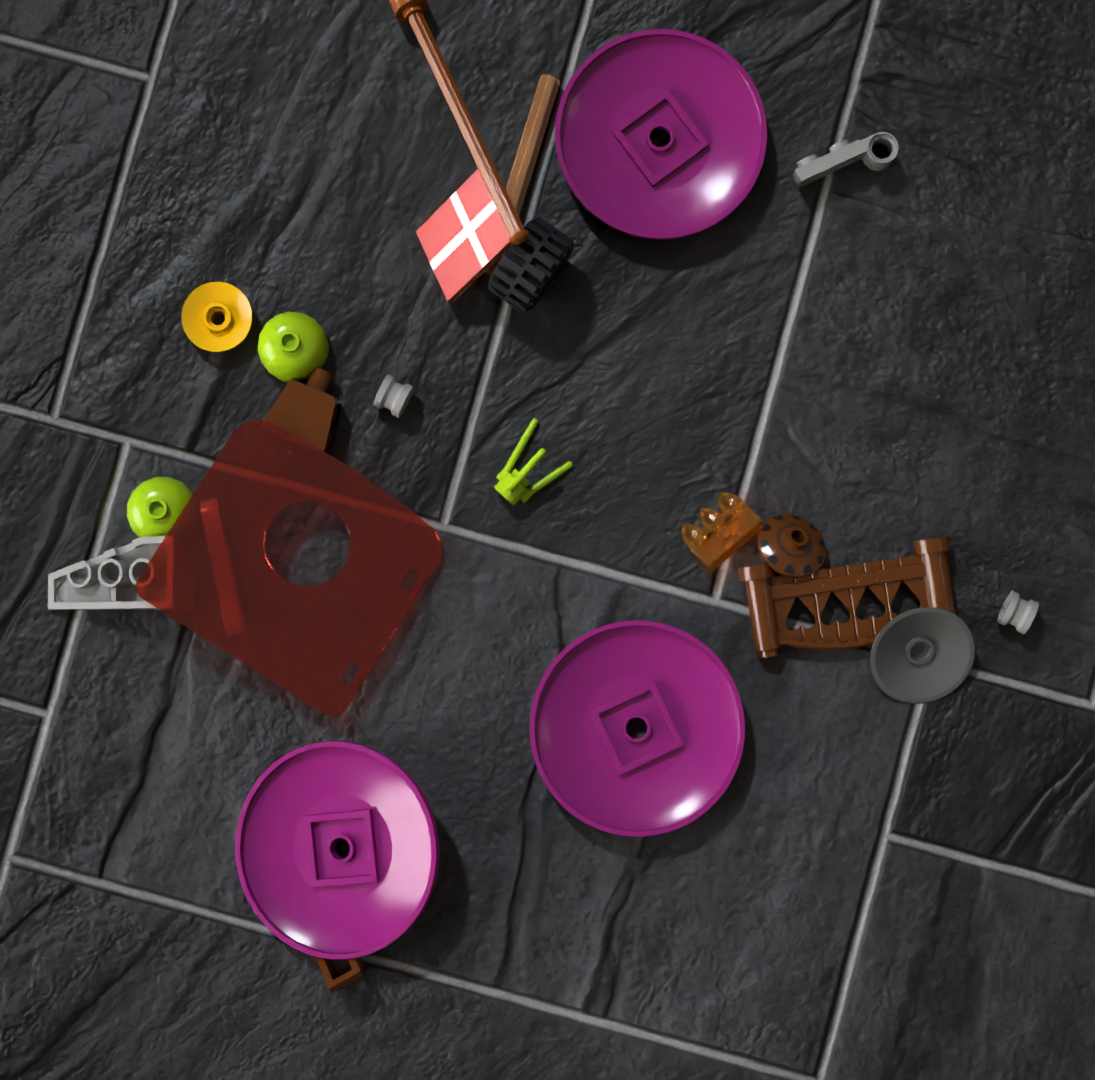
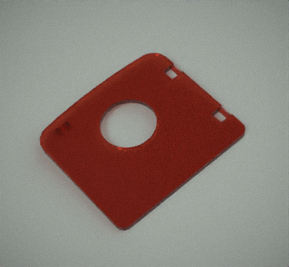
M250 420L241 424L233 432L137 579L136 592L147 603L321 713L330 717H337L346 711L364 679L414 603L420 590L438 565L442 554L441 541L437 532L420 517L349 466L267 420ZM311 501L329 507L341 518L348 532L349 552L344 566L336 576L321 585L306 587L292 584L280 577L267 559L265 535L271 520L284 507L296 502ZM409 569H411L420 576L408 592L399 585ZM353 662L361 667L351 685L342 681L341 677L349 664Z

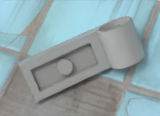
M878 132L852 143L845 139L832 145L829 148L830 153L817 158L816 154H813L797 162L798 168L794 170L792 178L797 189L861 159L869 169L882 171L887 169L897 156L899 145L896 138L887 132ZM877 144L885 146L889 152V157L885 159L877 158L872 152V146Z

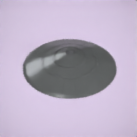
M922 607L906 611L889 621L875 638L870 653L872 676L882 691L896 700L920 704L941 699L957 689L968 676L975 658L974 638L966 623L957 615L947 610L935 607Z

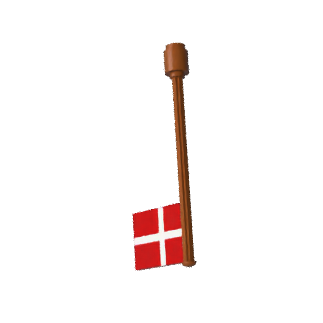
M388 0L396 18L399 21L410 23L478 167L416 231L447 302H453L503 255L513 244L524 243L529 237V231L524 229L424 18V14L429 6L428 1Z

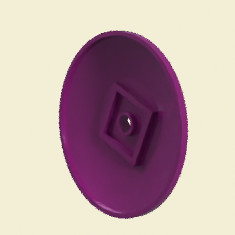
M650 29L633 32L610 41L596 50L580 65L569 80L558 106L555 124V147L563 177L576 199L589 213L605 225L630 236L651 240H672L695 235L715 226L728 217L744 201L753 188L764 161L767 144V123L764 107L754 82L745 69L727 51L715 43L688 32L670 29ZM655 130H664L669 134L670 142L664 147H657L650 140L651 133Z
M631 620L616 622L591 630L570 643L557 655L541 678L535 692L530 713L529 734L532 754L538 772L553 797L568 812L584 823L601 831L622 836L644 837L659 835L681 828L699 818L719 800L734 778L740 763L745 740V719L736 684L725 665L710 648L687 632L673 626L652 621ZM635 717L643 719L647 725L644 736L637 739L630 737L626 731L627 722Z
M326 741L309 744L297 748L275 761L264 771L250 790L239 816L235 840L236 864L241 886L249 904L261 922L276 937L294 949L326 959L362 957L379 951L398 940L414 925L426 908L432 895L439 869L440 852L437 826L430 805L418 784L401 765L387 755L368 746L353 742ZM340 838L345 839L350 846V852L346 858L340 857L336 852V843Z

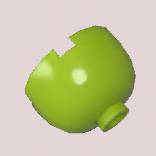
M288 311L278 314L265 324L259 334L258 353L261 363L271 375L283 382H289L291 379L297 382L308 380L311 372L316 367L321 369L328 359L329 343L325 331L315 319L304 313Z
M154 477L142 482L132 491L127 503V519L132 531L139 538L146 536H177L179 541L182 542L194 532L199 520V504L193 492L185 483L171 477Z

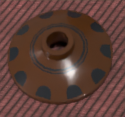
M793 514L773 516L762 525L758 533L757 544L760 555L770 568L781 575L791 578L810 576L819 570L825 560L826 545L821 533L811 522Z

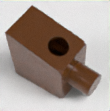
M316 367L311 372L306 385L291 379L260 428L266 433L326 457L339 407V400L326 393L333 374Z

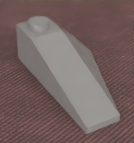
M177 536L140 537L122 547L107 550L104 554L87 561L82 560L48 574V610H194V572Z

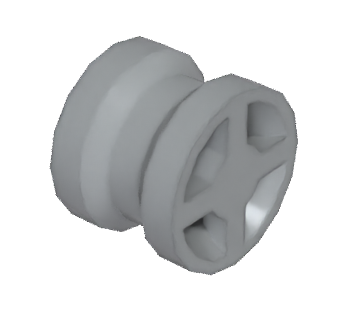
M388 374L376 394L373 406L378 409H389L393 416L400 418L410 400L414 386L408 383L401 385L396 382L395 377Z
M1012 590L1000 609L997 622L1002 625H1013L1017 632L1025 634L1036 616L1039 602L1033 599L1026 601L1020 597L1019 593Z

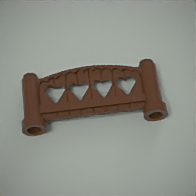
M949 536L914 541L915 555L821 569L804 578H791L784 575L775 576V571L766 563L739 567L740 582L745 581L755 651H758L759 658L780 655L779 648L783 646L815 650H839L873 645L875 638L882 628L893 618L900 615L892 612L891 603L901 581L919 599V608H941L956 615L947 551L951 550ZM866 586L885 607V613L881 617L876 618L870 614L867 619L861 620L856 616V608ZM831 591L850 612V618L845 623L835 620L831 625H825L821 621L820 616ZM796 596L815 618V623L810 628H804L800 625L796 630H789L785 625L786 618Z

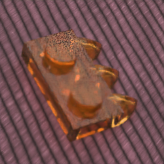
M720 492L718 495V503L723 512L722 514L709 508H702L700 510V520L704 529L692 524L682 525L683 540L690 551L711 572L765 526L763 521L738 496L731 493Z

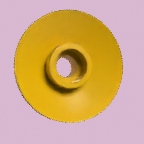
M209 282L197 287L185 300L181 313L182 326L187 337L199 348L209 352H224L235 348L247 337L252 325V309L246 296L235 286L225 282ZM217 313H222L225 316V321L221 325L213 323V317Z

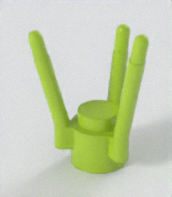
M536 418L532 419L504 469L496 476L500 481L494 488L514 506L519 500L526 503L534 493L573 467V463L568 461L527 489L526 487L531 482L525 477L546 453V450L541 448L520 472L516 469L512 471L538 424V419Z

